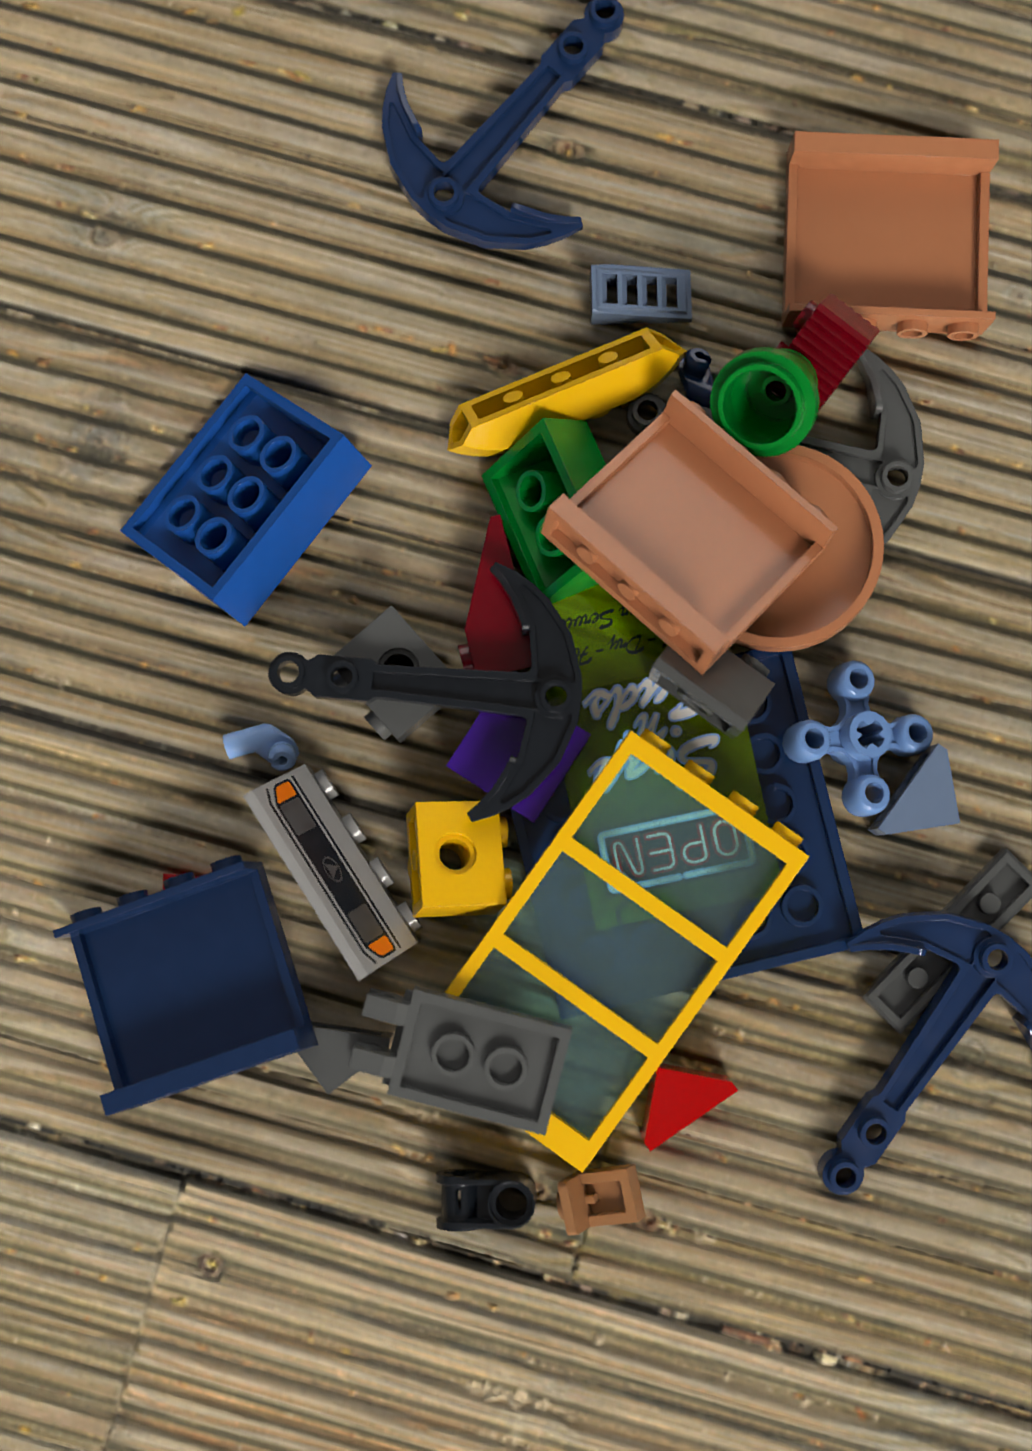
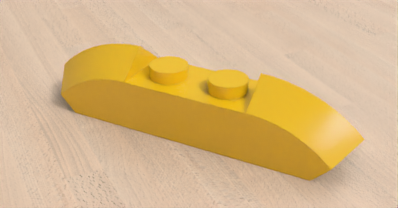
M646 327L459 404L450 421L447 451L481 457L504 455L542 418L586 420L602 417L611 409L620 405L623 409L641 396L652 392L663 383L679 365L687 351L662 333Z

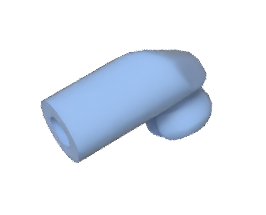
M269 723L259 724L223 735V743L229 759L256 752L270 762L271 767L275 770L286 771L295 765L299 755L298 746L293 738Z

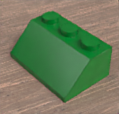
M542 418L481 475L497 514L501 515L504 530L525 578L540 589L552 604L599 586L594 579L540 533L549 506L563 493L570 499L606 466L585 420Z

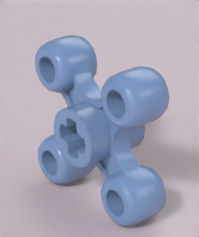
M852 660L836 666L827 678L828 692L837 701L839 706L837 721L830 727L824 726L815 720H804L795 723L786 730L782 746L788 758L796 763L806 764L819 760L825 754H829L834 761L840 765H845L848 777L847 783L842 790L841 799L843 805L854 816L868 817L880 813L887 807L890 800L889 787L878 774L877 764L879 757L886 751H891L901 757L920 754L931 745L933 730L930 723L920 715L908 714L888 723L883 716L870 711L868 704L869 695L874 688L875 682L873 672L865 663Z

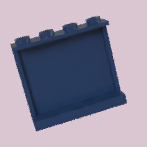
M241 855L226 857L210 864L211 873L195 878L194 872L171 877L163 881L165 890L151 895L148 894L147 890L125 894L116 899L118 907L102 912L101 907L79 911L70 916L72 924L53 930L55 938H71L114 1087V1091L100 1095L105 1116L131 1110L319 1045L263 862L243 861Z

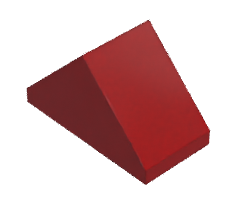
M661 1063L650 1078L640 1133L644 1144L651 1152L738 1091L726 1075Z

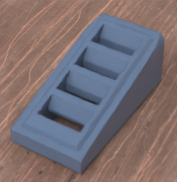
M616 264L591 265L589 275L591 325L685 323L692 321L690 270ZM676 284L677 308L667 307L666 285ZM636 285L637 305L627 304V286ZM647 285H656L657 306H647ZM607 286H616L617 304L607 303Z

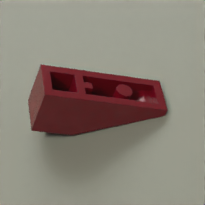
M499 514L491 516L489 519L464 629L467 643L458 645L463 669L528 672L532 667L530 635L522 634L511 601L489 570L495 562L514 570L501 515Z

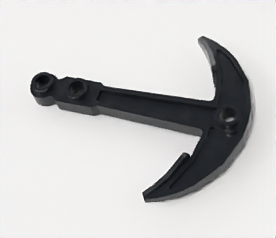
M497 562L489 570L511 601L522 634L530 635L532 667L528 672L378 665L372 659L322 654L306 660L302 655L295 652L279 654L272 660L268 670V677L272 686L286 696H298L309 691L316 699L371 703L380 699L525 719L526 727L518 757L511 755L495 785L476 806L467 812L471 822L495 816L514 807L529 797L562 760L577 726L582 701V674L569 629L549 598L540 589L516 571ZM289 663L296 664L299 669L298 677L292 682L282 681L280 677L282 667ZM341 668H347L352 672V680L345 687H338L333 682L334 673ZM553 687L561 688L566 694V701L561 706H551L545 698L546 692Z

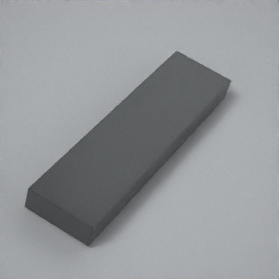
M1002 848L941 911L982 921L1000 931L1032 898V873L1007 848ZM927 950L925 956L901 952L859 996L895 1032L901 1034L929 1005L952 969L953 963Z

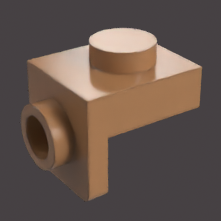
M635 1164L585 1169L583 1173L578 1170L558 1182L557 1210L559 1216L565 1222L566 1232L569 1236L579 1235L589 1227L635 1223L646 1217Z

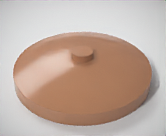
M797 445L792 450L781 455L755 457L769 469L780 473L788 485L806 501L820 507L838 529L823 552L734 642L749 649L766 652L795 651L817 645L833 637L851 623L863 609L873 593L882 569L884 557L883 529L880 516L868 491L850 470L835 459L817 450Z

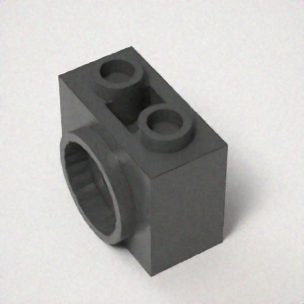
M392 605L333 655L372 659L378 665H390L396 659H406L413 663L414 667L447 668ZM347 668L338 669L333 675V682L338 687H345L352 680V672ZM377 699L371 703H366L371 711L364 718L383 740L393 734L401 743L441 707Z

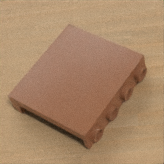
M795 131L787 150L781 327H793L792 324L811 300L819 305L831 293L836 295L839 300L845 302L848 307L853 308L856 313L861 314L863 319L868 320L871 325L876 326L880 331H897V336L901 338L915 339L924 337L928 333H944L951 340L967 341L982 335L996 319V312L987 311L990 172L999 160V139Z
M675 390L671 393L664 412L570 499L563 493L549 506L540 533L703 675L823 552L838 527L828 519L826 513L820 507L810 504L792 489L780 473L766 467L747 450L746 446L738 443L712 421L700 405L689 401L680 392Z

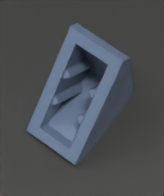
M938 743L929 746L922 752L890 797L887 807L877 815L867 829L875 836L960 823L946 748Z

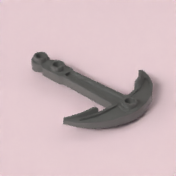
M866 349L856 363L865 384L870 419H878L875 450L861 449L808 436L798 445L830 456L856 476L868 491L880 516L885 545L912 508L921 485L924 468L921 421L905 385L883 360ZM647 393L629 404L627 424L635 435L638 436L664 412L666 403L662 398L655 394ZM650 405L656 409L657 415L651 420H644L638 415V410L642 406ZM702 407L707 416L714 421L711 409ZM892 470L900 471L905 477L904 485H892L887 478L888 472Z

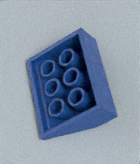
M245 373L122 527L120 532L245 627L372 465L344 434Z

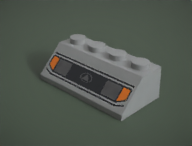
M304 764L243 795L356 978L360 981L417 944L420 939L415 932L422 928V925L418 918H413L412 908L404 901L398 905L387 887L392 885L394 881L380 858L376 857L370 861L359 843L367 838L351 813L342 817L332 799L339 794L323 769L314 773L310 766Z

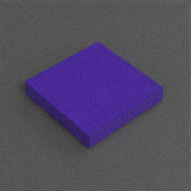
M480 712L446 766L488 793L495 785L511 755L518 757L526 727L525 719ZM576 726L560 764L529 797L511 809L531 822L536 823L592 735Z

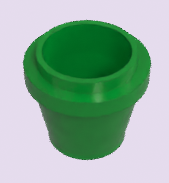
M759 347L740 353L721 369L714 381L710 397L713 420L738 443L746 446L747 450L754 456L771 457L792 450L811 431L819 411L818 379L813 365L801 353L785 348ZM771 381L783 383L786 388V395L783 397L775 396L770 390Z

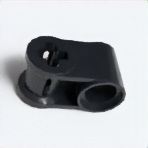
M447 1169L436 1172V1182L441 1184V1216L436 1218L437 1229L455 1232L478 1229L512 1230L527 1224L534 1214L537 1199L536 1185L529 1176L522 1172L480 1171L476 1169ZM506 1188H517L526 1196L527 1204L519 1211H508L500 1204L498 1194ZM459 1190L461 1191V1209H459Z

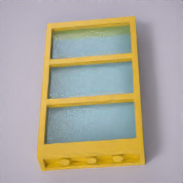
M647 728L644 729L640 736L631 730L627 733L507 902V905L502 909L444 991L447 994L572 1026L573 1031L546 1135L529 1131L525 1132L582 1173L809 858L807 854L798 849L804 840L779 821H776L771 829L754 817L759 810L758 806L735 790H732L726 798L713 789L710 784L715 779L714 775L690 758L684 767L666 755L672 746Z

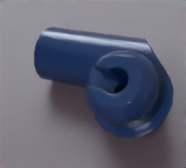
M692 348L686 352L684 358L679 363L678 375L687 399L701 407L711 409L710 397L714 381L709 364L712 359L706 350Z

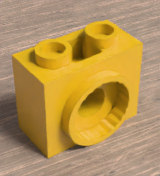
M480 801L414 803L406 815L409 854L407 869L411 884L413 918L495 915L507 905V899H510L512 896L513 879L510 868H504L502 848H506L508 844V823L505 816L500 817V814L471 822L467 812ZM451 849L456 852L461 860V869L453 870L444 866L440 860V850Z

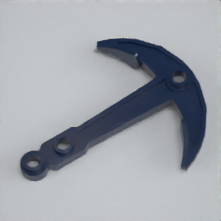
M617 0L589 1L585 8L584 18L573 20L542 54L540 65L446 162L439 161L424 145L422 128L407 101L402 73H392L382 108V134L390 169L412 207L427 222L446 235L484 249L528 250L543 247L566 239L583 229L581 217L544 213L518 203H513L510 211L480 193L563 92L572 90L602 56L604 43L612 42L620 35L624 21L622 5ZM607 11L613 16L605 19L599 17L596 12ZM574 46L581 49V52L572 55L567 53L564 48ZM440 190H448L453 194L452 198L448 201H440L434 195Z
M946 911L900 913L881 919L863 928L845 941L850 952L893 950L925 956L927 950L952 961L953 965L876 1087L864 1094L836 1134L837 1147L829 1149L819 1159L817 1166L818 1175L829 1191L837 1195H848L855 1192L861 1186L864 1179V1168L877 1163L906 1121V1111L994 995L999 994L1017 1012L1012 1016V1019L1032 1052V958L1024 948L1008 935L979 920ZM1000 949L1002 952L1000 963L996 966H989V954L993 950ZM873 1124H880L882 1127L880 1135L875 1139H867V1129ZM845 1167L851 1168L852 1173L848 1180L845 1182L836 1181L835 1177L840 1169Z

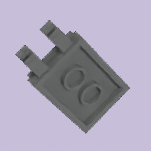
M416 985L413 990L406 988L404 997L395 993L370 988L366 996L362 1016L396 1025L391 1049L384 1045L358 1039L353 1047L348 1066L349 1069L383 1077L382 1083L389 1085L387 1095L546 1135L573 1031L572 1026Z

